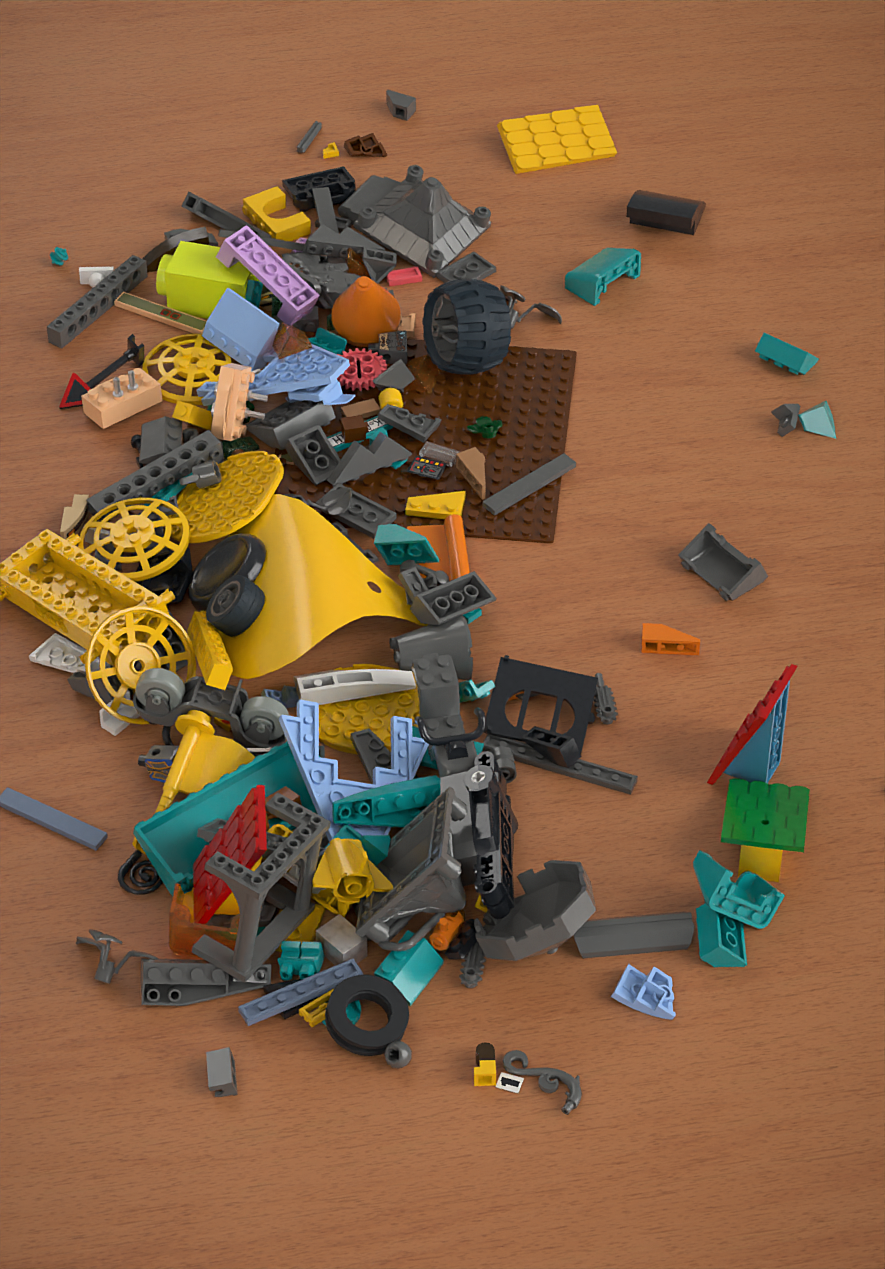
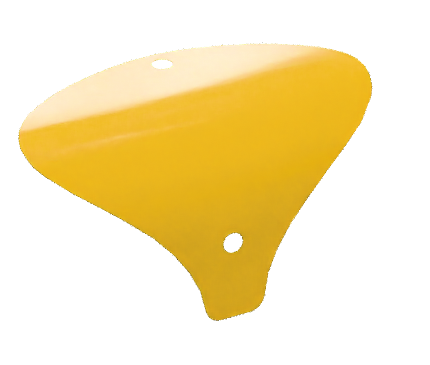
M273 494L265 509L255 519L228 535V537L240 533L254 535L264 543L266 548L263 567L253 582L265 595V601L259 616L245 632L238 636L230 637L218 630L233 667L232 676L251 679L276 671L297 660L338 628L363 616H392L406 619L421 626L428 625L420 623L410 610L411 605L407 604L404 588L377 568L350 540L316 510L299 499L281 494ZM367 582L375 583L381 589V593L373 591Z

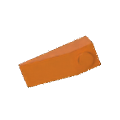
M643 623L641 653L699 655L700 639L663 624Z

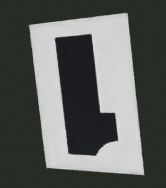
M501 1072L496 1088L519 1093L524 1078Z

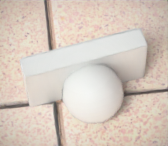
M79 267L80 284H89L94 288L114 271V267Z

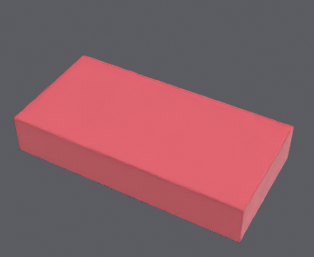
M418 267L392 270L385 276L389 287L422 282V275Z

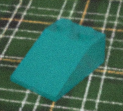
M397 524L378 525L374 545L387 565H400L402 562L410 559L414 560L415 564L439 562L437 554L425 536Z

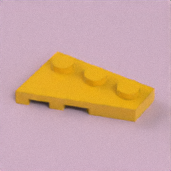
M466 491L408 497L405 515L445 519L453 514L461 516Z

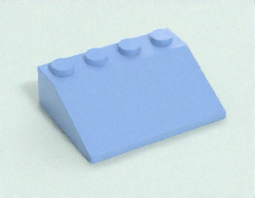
M227 288L206 321L202 337L243 366L252 367L251 371L266 367L267 362H264L263 355L272 349L279 322L230 288Z

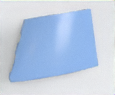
M628 964L611 997L630 1008L651 1016L673 1020L676 1012H673L672 1004L674 1001L672 978L656 967H653L645 975Z

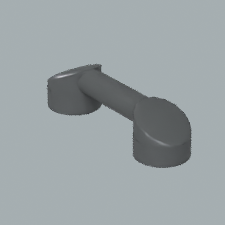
M406 560L400 564V573L416 567L418 572L427 576L433 573L437 577V586L449 582V577L445 572L441 570L434 571L415 564L414 560Z

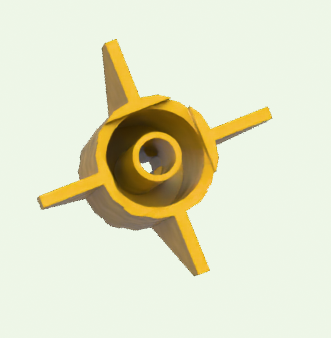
M332 839L312 879L313 887L331 888L333 890L334 896L338 899V913L344 918L351 903L360 902V898L365 895L366 898L369 897L373 891L390 892L393 889L392 883L368 859L367 853L358 839Z

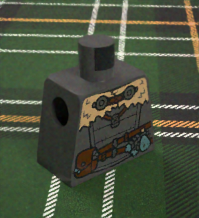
M406 330L379 334V343H368L372 354L378 352L379 356L382 355L383 360H386V364H395L401 359L407 365Z

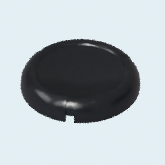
M240 533L229 536L212 547L200 560L190 578L188 594L194 608L198 612L206 611L209 601L216 590L226 580L235 575H242L254 582L265 561L266 548L264 543L254 535Z

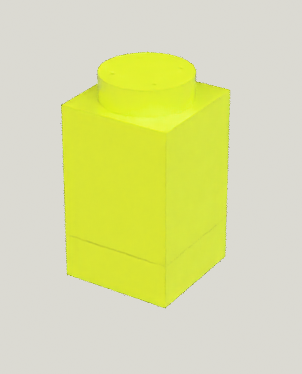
M180 241L174 255L165 254L161 258L157 271L156 289L159 295L167 297V307L198 318L208 319L227 288H230L245 299L248 280H259L240 261L227 268L216 258L220 247Z

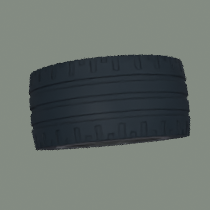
M235 575L226 580L216 590L209 601L206 618L224 634L230 637L238 636L245 632L259 616L265 601L264 592L248 578L242 575Z

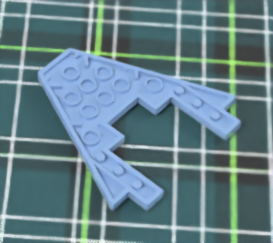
M299 700L297 702V717L281 715L279 717L280 725L317 814L331 822L330 828L325 832L329 842L344 825L333 822L332 802L376 787L412 780L429 745L422 738L412 737V719L393 716L391 718V769L375 767L373 769V784L338 779V760L319 757V703ZM348 824L361 836L388 835L391 829L389 826Z

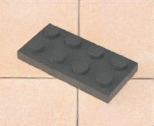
M338 483L329 492L347 487ZM353 490L351 504L347 511L337 516L330 515L373 539L376 536L378 525L391 524L397 519L395 512ZM328 493L319 499L316 504L325 507L322 500ZM318 509V510H320V511H322V512H324V513L330 515L329 512H328V510L323 511V510H321V509Z

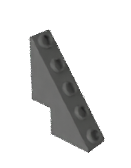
M322 224L306 240L303 252L363 260V247L385 251V248L348 226L338 234Z
M379 432L368 449L354 440L327 481L333 487L338 483L343 485L346 481L357 480L361 475L374 473L376 469L381 467H389L396 461H404L412 453L382 432Z

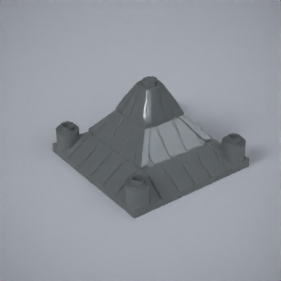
M411 165L407 169L406 178L375 206L360 209L358 220L354 222L353 227L435 278L438 271L447 267L491 227V212L488 208L482 206L477 207L473 213L470 209L453 200L442 183L436 178L429 177L423 181V169L418 165Z
M450 786L391 839L387 857L377 864L376 867L392 883L393 889L390 892L373 891L369 897L366 898L365 895L361 898L356 933L359 936L363 937L366 935L375 943L385 942L390 935V928L385 922L390 919L395 920L423 911L425 913L455 912L457 910L460 911L466 905V892L460 876L461 863L454 859L450 824L451 819L455 822L463 820L468 811L467 805L455 796L456 791Z

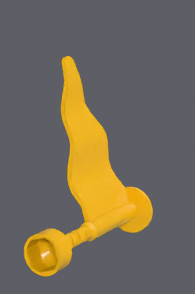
M190 710L188 714L180 715L175 722V727L183 734V737L164 783L163 794L155 813L168 809L178 792L188 795L193 792L196 793L202 790L208 783L218 781L224 774L236 771L240 765L252 762L255 756L234 740L215 736V730L210 724L211 719L204 712ZM134 837L132 842L134 848L145 854L136 837Z

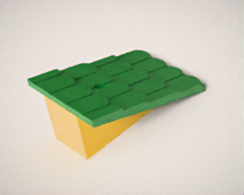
M738 778L729 780L721 843L741 845L738 877L742 873L749 871L759 875L765 881L779 882L783 850L804 853L810 789L803 786L788 787L780 783L748 782Z

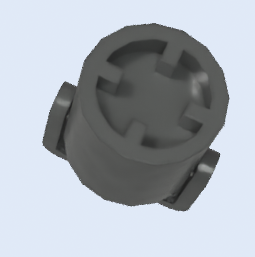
M215 460L193 466V475L180 479L181 486L195 482L197 487L202 489L221 483V474Z

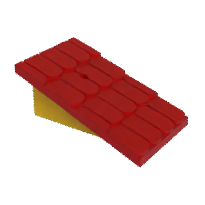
M257 785L256 788L250 790L243 803L237 805L225 826L217 831L209 845H205L193 864L194 929L201 930L214 914L240 915L237 900L224 880L204 870L205 863L217 851L252 871H255L261 865L262 855L267 850L265 785Z

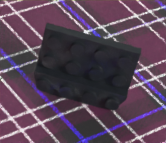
M344 166L282 180L283 187L293 199V205L299 208L301 212L315 208L312 188L329 187L333 205L346 201L356 191L355 179Z

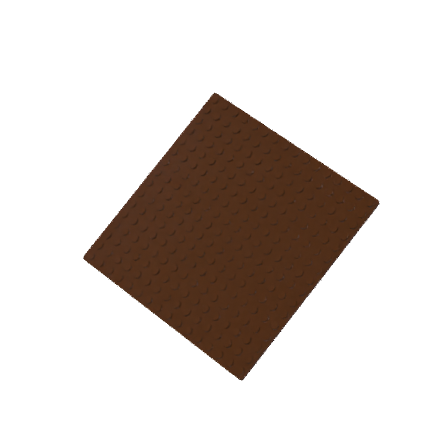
M308 331L301 333L303 341L316 336V332ZM407 339L406 367L415 377V380L404 387V393H401L403 400L402 408L407 409L409 413L419 416V413L425 414V418L435 420V418L442 419L441 423L424 443L395 427L387 430L389 438L412 453L408 457V461L397 469L391 466L376 469L374 473L359 476L357 480L346 481L343 483V486L351 488L353 491L395 512L397 519L391 524H397L406 529L407 526L444 525L445 520L405 515L408 497L466 491L461 515L465 537L553 543L562 476L497 515H493L484 508L483 501L565 453L577 352L509 346L507 356L503 358L502 363L487 371L466 375L450 373L439 369L437 365L433 364L430 355L427 353L425 340ZM349 343L345 347V352L347 353L349 349L355 351L356 348L359 351H362L363 348H365L366 352L369 351V347H359ZM357 360L358 378H361L360 361ZM387 364V369L393 364ZM345 385L342 386L343 394L355 395V397L348 403L332 405L336 418L331 420L330 424L320 426L325 435L329 437L341 432V418H344L341 413V407L373 398L380 407L379 395L382 391L378 390L376 386L375 388L369 386V390L362 388V391H359L358 388L352 391V387L346 390ZM378 415L363 418V420L366 421ZM481 416L489 417L492 421L501 420L503 423L502 427L498 429L496 436L489 439L483 438L480 433L468 431L467 426L476 424V419ZM369 439L359 442L366 449L370 447ZM349 447L336 452L340 459H342ZM474 447L480 453H483L485 457V499L483 500L456 468V454ZM276 448L274 454L279 457L280 454L285 455L288 452L286 449L279 450ZM415 456L446 463L444 472L439 480L419 476L418 474L407 472ZM279 458L284 468V474L275 490L276 494L301 495L305 501L309 499L316 504L319 499L333 488L332 484L327 480L315 486L295 463L294 465L287 464L286 459ZM309 505L331 524L338 521L344 528H352L347 524L333 518L332 516L316 509V507Z

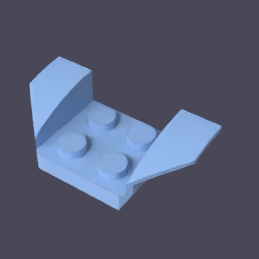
M336 379L332 384L288 392L286 400L290 403L303 400L313 402L323 400L324 405H337L350 402L355 395L343 394L341 385Z

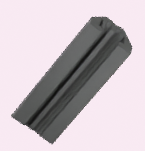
M684 911L590 919L576 931L574 938L583 959L687 950L692 941L694 923L692 922L691 912Z

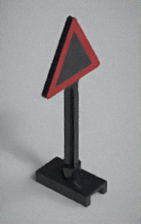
M132 334L127 338V351L123 353V356L87 383L76 373H72L59 408L67 409L83 406L81 396L88 393L90 389L94 388L125 363L133 360L140 367L144 362V345L140 344L137 346L135 344V336Z

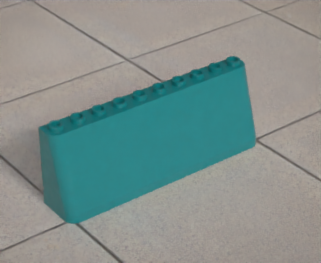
M288 741L280 746H274L268 753L258 755L252 762L240 765L236 771L224 774L218 781L208 783L202 790L189 794L186 799L180 802H174L168 809L155 813L152 818L147 821H141L134 827V836L175 900L180 895L192 891L193 864L205 845L210 844L204 841V838L197 837L198 828L217 818L228 821L237 805L243 803L252 788H256L257 785H265L266 798L286 786L300 796L303 807L317 814ZM280 818L268 820L269 828L276 824L284 825L291 831L296 828Z

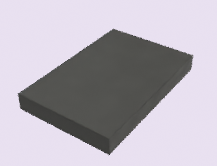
M473 251L438 271L436 277L444 283L458 279L483 280L496 272V266Z

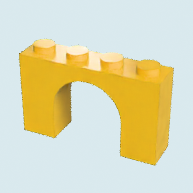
M278 186L243 199L242 211L244 215H247L251 222L259 229L272 235L271 238L293 241L311 234V220L303 212L282 219L268 216L271 213L286 208V195Z

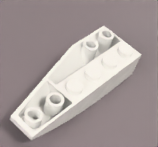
M390 669L328 670L293 676L299 700L317 702L319 705L416 689L412 671Z

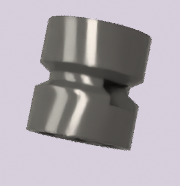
M505 746L491 749L489 752L494 755L506 779V784L512 782L517 776L512 750Z

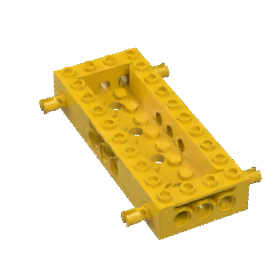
M46 529L0 563V602L7 598L86 650L95 630L110 615L126 608L140 606L151 607L170 615L166 605L175 599L173 592L168 589L157 596L78 548L76 545L81 542V539L75 533L63 539L49 529ZM133 613L134 625H144L156 629L162 621L158 617L149 614ZM125 615L111 621L100 633L109 639L116 631L126 627ZM134 631L136 642L146 643L151 636L142 631ZM127 633L119 636L113 642L120 650L128 645ZM97 640L93 644L90 663L97 657L100 658L104 647ZM108 651L105 662L114 667L116 656ZM86 652L79 656L83 664H85Z

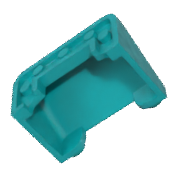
M607 247L565 275V289L596 306L600 303V294L607 291L609 283L623 274L633 279L640 276L641 253L636 249Z
M701 850L698 851L693 861V868L707 906L714 911L758 929L768 926L785 896L782 892L759 875L749 871L742 873L736 883L732 882L730 876L732 877L733 872L721 866L709 854Z

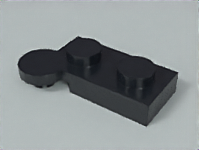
M474 919L466 920L463 923L461 933L450 943V947L444 953L448 959H463L477 942Z

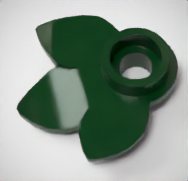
M481 416L476 419V424L468 425L467 430L472 433H480L483 438L489 439L496 436L498 429L502 427L503 423L501 420L492 421L489 417Z

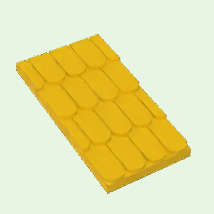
M598 105L574 107V109L553 111L547 114L507 119L499 122L497 125L515 174L615 157L617 154Z

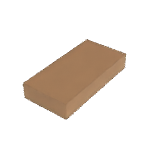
M374 398L341 407V413L344 417L362 415L363 418L378 415L380 412V407Z

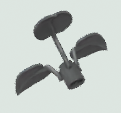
M503 285L500 286L499 291L503 293L505 300L509 301L511 329H513L516 322L520 323L521 319L534 308L554 317L561 324L562 318L558 311L543 303L533 304L519 317V312L514 310L513 307L514 304H517V300L525 302V297L517 291Z
M340 488L329 492L322 500L325 507L315 504L309 499L305 501L301 495H284L299 499L308 506L311 505L323 511L328 510L330 515L337 516L343 514L349 508L352 489Z
M89 929V933L95 940L81 936L76 938V944L89 943L95 945L101 951L94 979L108 984L111 983L113 974H118L120 968L129 957L159 959L151 954L132 950L127 953L115 968V963L107 960L109 950H111L110 944L111 941L122 944V941L114 936ZM101 940H106L107 943L104 944V943L99 942V941H101Z

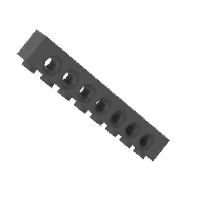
M132 255L47 326L48 342L62 349L115 305L114 301L123 292L129 293L148 277L146 260Z
M207 430L86 499L89 512L94 516L100 510L116 502L132 498H148L156 494L161 489L190 474L193 466L217 459L223 455L221 442ZM118 508L103 515L97 521L101 522L106 516L118 510Z

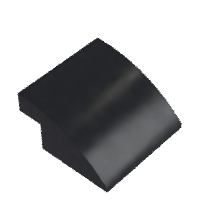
M637 190L627 205L626 217L630 218V224L694 235L706 203L704 201Z

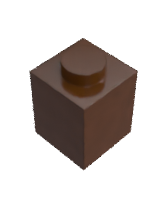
M362 415L341 418V433L345 443H350L354 440H366V432H369L368 423L367 421L364 422Z

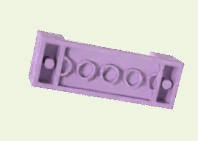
M247 225L223 241L216 258L227 268L240 261L283 303L277 317L288 327L312 311L320 295Z

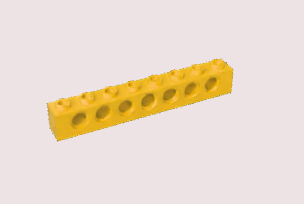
M194 611L187 633L192 642L206 685L225 690L233 671L232 664L218 629L206 618V611Z

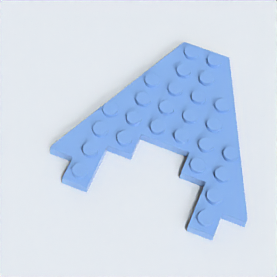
M277 330L272 349L263 355L264 362L270 363L259 374H255L254 381L249 383L248 390H252V393L269 395L332 384L350 366L347 358ZM205 382L196 390L198 397H203L201 399L203 406L213 405L216 401L214 390L217 382Z

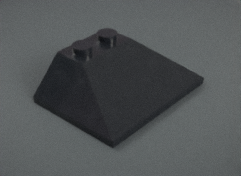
M187 547L184 555L170 569L160 575L137 581L136 583L157 596L165 592L166 589L172 591L175 599L167 605L181 602L189 587L190 578L193 573L190 549ZM174 551L159 553L148 558L150 568L166 560ZM139 564L136 572L143 570L141 564Z

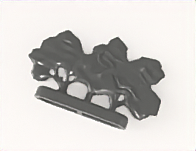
M304 252L282 254V260L319 295L321 293V286H325L326 291L329 293L341 294L348 288V284L354 283L361 277L356 274L344 273L348 269L347 263L335 264L327 262L319 264L320 256L317 254Z

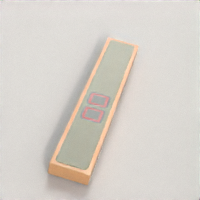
M123 292L114 301L115 306L193 334H203L206 320Z

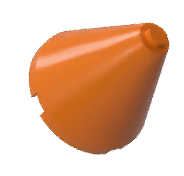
M362 276L352 283L334 302L331 312L332 325L338 332V336L346 339L347 343L359 347H368V343L379 342V334L396 332L401 321L400 306L396 298L389 291L369 277Z

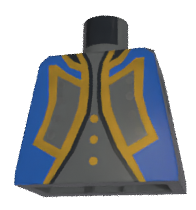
M153 745L147 755L141 754L139 756L138 765L147 767L151 779L165 783L179 746Z

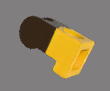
M487 1042L480 1043L476 1047V1064L479 1067H474V1086H495L496 1062L494 1046Z

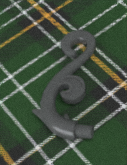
M512 1050L504 1056L503 1067L507 1072L517 1075L540 1076L538 1084L545 1093L556 1092L559 1086L558 1080L562 1081L569 1088V1092L566 1091L565 1093L568 1098L565 1101L566 1104L561 1109L562 1112L568 1115L572 1109L577 1108L582 1097L579 1082L580 1076L577 1075L574 1078L562 1070L548 1067L515 1068L511 1065L513 1061L522 1062L523 1068L528 1066V1057L519 1050Z

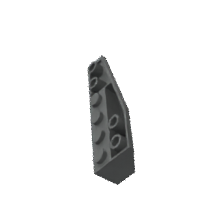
M141 958V1005L185 1006L263 988L264 985L271 984V964L263 963L244 983L206 960Z

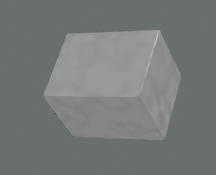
M337 915L316 930V942H321L325 957L335 966L350 959H354L356 963H359L367 957V937L359 936L356 933V928L342 915Z

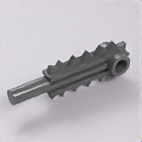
M596 673L595 677L598 678L593 701L597 703L594 706L598 707L596 709V712H598L597 717L601 718L603 724L608 725L613 720H616L618 715L615 712L617 707H614L616 702L613 701L614 697L611 696L613 695L611 688L604 685L602 674Z
M478 941L463 958L465 962L461 964L464 968L460 969L463 974L459 975V978L461 979V984H464L467 988L477 986L478 982L482 980L480 975L483 974V971L481 969L485 968L482 964L486 962V959L483 958L485 954Z

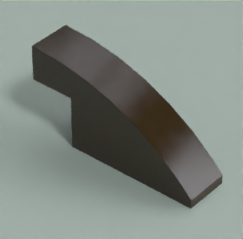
M206 227L182 232L153 248L142 258L146 260L147 273L158 271L163 255H174L180 241L209 245Z

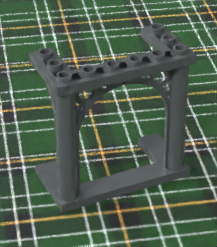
M278 792L266 803L265 810L295 826L297 829L255 871L246 868L218 851L205 863L204 870L224 880L229 886L239 906L240 920L234 951L204 934L192 947V953L244 983L282 944V941H285L313 912L315 904L310 901L313 889L312 879L316 872L322 835L330 828L331 824L329 820ZM301 859L297 892L295 893L280 885L277 881ZM265 900L282 911L257 936L261 907Z

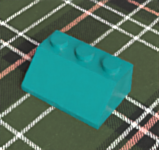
M764 332L755 349V352L760 354L759 358L766 361L772 359L774 360V365L781 368L785 365L789 367L788 371L796 375L799 372L805 375L819 360L814 355Z
M706 903L696 908L700 958L713 967L747 966L743 922L712 910Z
M407 930L398 943L408 941L415 933ZM422 938L411 949L391 951L374 972V976L381 977L395 985L404 995L407 1004L411 1006L444 964V960L425 938Z

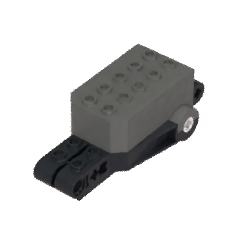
M484 751L476 756L474 767L470 770L440 777V789L442 794L450 786L456 791L455 796L467 805L468 813L466 817L456 822L451 819L450 824L454 859L461 863L460 876L463 886L474 884L476 892L480 893L484 906L486 905L491 916L495 919H502L509 914L510 908H514V834L519 824L511 809V797L507 795L506 779L494 755L489 751Z

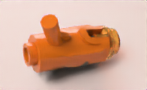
M463 909L446 913L439 920L429 937V943L434 949L445 950L452 939L455 938L465 921Z

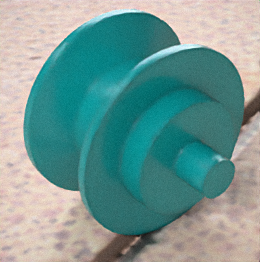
M56 247L54 249L55 252L50 253L52 263L63 265V260H68L67 250Z

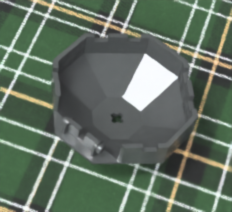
M550 860L544 863V870L534 873L533 869H530L517 876L526 894L514 898V908H510L509 914L502 919H495L487 911L484 914L483 922L485 925L483 927L478 918L474 920L477 931L476 939L486 958L518 961L545 953L553 954L558 950V947L576 933L596 911L591 881L581 862Z

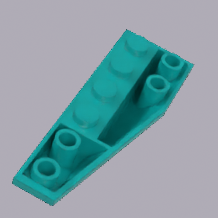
M433 775L392 783L332 802L333 822L340 824L405 827L441 795L440 778Z

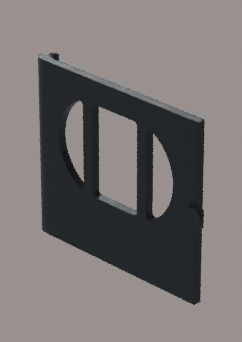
M505 655L500 658L494 683L495 687L492 691L486 715L484 733L522 741L521 737L528 732V730H524L522 727L530 693L557 698L550 731L556 732L563 701H566L572 707L575 720L572 727L563 735L574 738L581 754L587 726L595 721L591 708L598 678L509 659V656ZM523 691L524 696L517 726L514 727L506 717L505 705L513 695Z

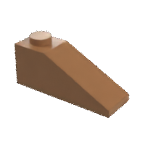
M474 447L456 454V468L483 500L485 499V457L483 453H480Z

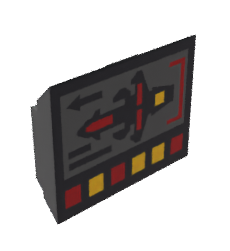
M415 456L407 472L439 480L444 472L446 463Z

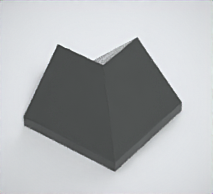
M400 359L375 378L373 382L378 390L383 391L391 387L399 390L400 393H404V387L415 380V377Z

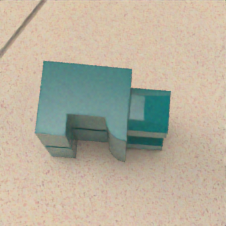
M282 941L281 958H278L279 973L282 980H290L293 975H299L300 979L303 980L320 972L325 958L321 942H302L301 944V941Z

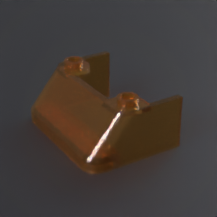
M175 884L169 912V947L171 951L180 956L201 958L192 953V947L204 934L234 951L240 914L234 916L230 928L191 923V913L186 906L182 905L184 899L180 884Z

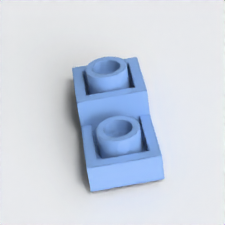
M284 686L282 691L263 689L261 696L276 699L286 708L296 707L299 701L296 687Z

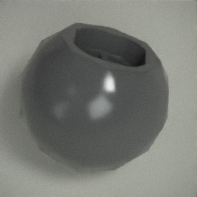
M394 1041L385 1049V1060L393 1068H403L412 1059V1051L409 1045L402 1041Z

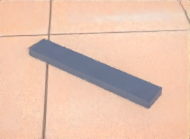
M7 787L0 795V807L95 851L108 838L106 832Z
M350 959L238 1006V1011L247 1026H250L335 989L343 980L352 976L363 975V972L355 960Z

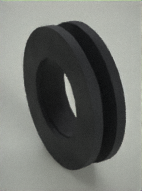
M356 975L340 982L331 993L325 1011L326 1027L334 1041L345 1050L362 1056L384 1054L389 1044L394 1041H401L409 1021L408 1004L401 991L391 982L373 975ZM356 1000L373 1001L384 1009L388 1017V1023L385 1027L375 1031L360 1029L349 1020L346 1008Z

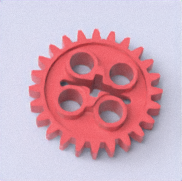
M356 348L355 351L349 349L348 353L342 351V355L337 354L347 358L350 366L344 373L337 378L341 387L345 385L346 390L352 387V391L356 388L359 391H362V388L369 390V386L375 388L373 380L387 370L386 360H383L382 355L378 356V352L372 354V350L366 352L365 348L362 351ZM357 360L360 361L361 378H358Z

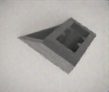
M363 247V262L371 279L377 284L396 267V253Z

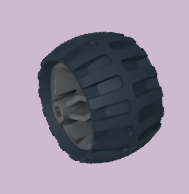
M458 279L444 283L429 293L427 302L424 305L422 324L426 350L433 364L437 365L439 369L450 373L468 375L487 371L503 362L511 342L512 327L509 307L506 304L503 293L499 291L497 286L477 279Z

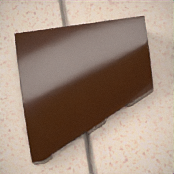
M374 133L363 137L358 135L346 140L344 143L345 150L351 156H387L383 145L377 141Z

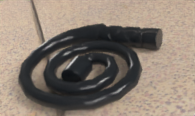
M135 850L130 858L121 865L117 880L120 886L127 892L135 895H145L157 890L163 884L161 878L158 881L159 875L153 866H144L152 865L150 860H144L134 865L142 856L139 850ZM141 866L144 867L140 869L139 876L146 883L138 882L134 878L135 871ZM132 867L130 870V880L134 885L144 888L154 886L145 890H135L125 883L124 877ZM145 871H153L154 878L152 879V875L146 873Z

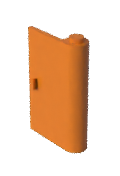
M456 514L447 516L444 520V525L407 526L408 530L425 536L439 558V562L419 563L418 565L434 571L441 570L445 572L449 577V581L470 573L463 519L461 516ZM419 573L421 578L425 579L427 577L426 575Z

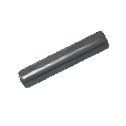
M315 121L296 147L298 153L306 151L321 130V122Z

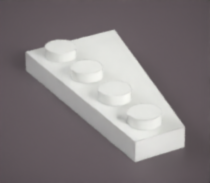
M54 633L29 655V659L32 662L71 673L82 672L86 676L85 664L81 662L79 656L83 655L87 650L57 633ZM99 657L90 663L91 672L100 670ZM105 662V669L111 668V665Z

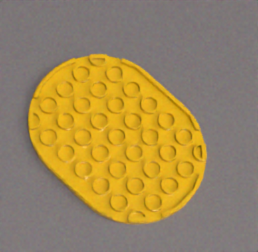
M265 451L235 454L227 457L228 460L217 464L221 474V483L199 489L195 482L186 485L177 499L178 509L184 514L189 525V543L207 542L224 537L255 519L265 509L283 478L284 468L280 459L275 454L270 455ZM178 514L167 516L168 519L180 518ZM171 525V537L181 542L183 525Z
M353 664V667H347V668H343V669H342L341 667H339V668H337V669H334V670H361V669H390V670H399V669H396V668L385 667V666L374 665V664ZM417 685L416 689L319 705V741L333 749L357 754L350 739L351 733L370 729L384 742V746L391 752V718L393 716L412 719V726L418 727L417 724H413L415 723V718L420 716Z

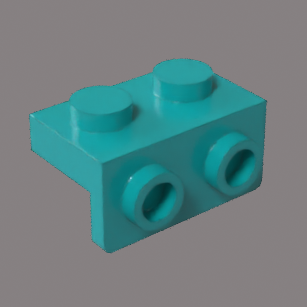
M321 327L317 328L315 337L305 339V342L342 355V351H345L347 344L346 339Z
M471 679L460 682V703L488 696L490 690L495 687V684L492 680L474 684Z

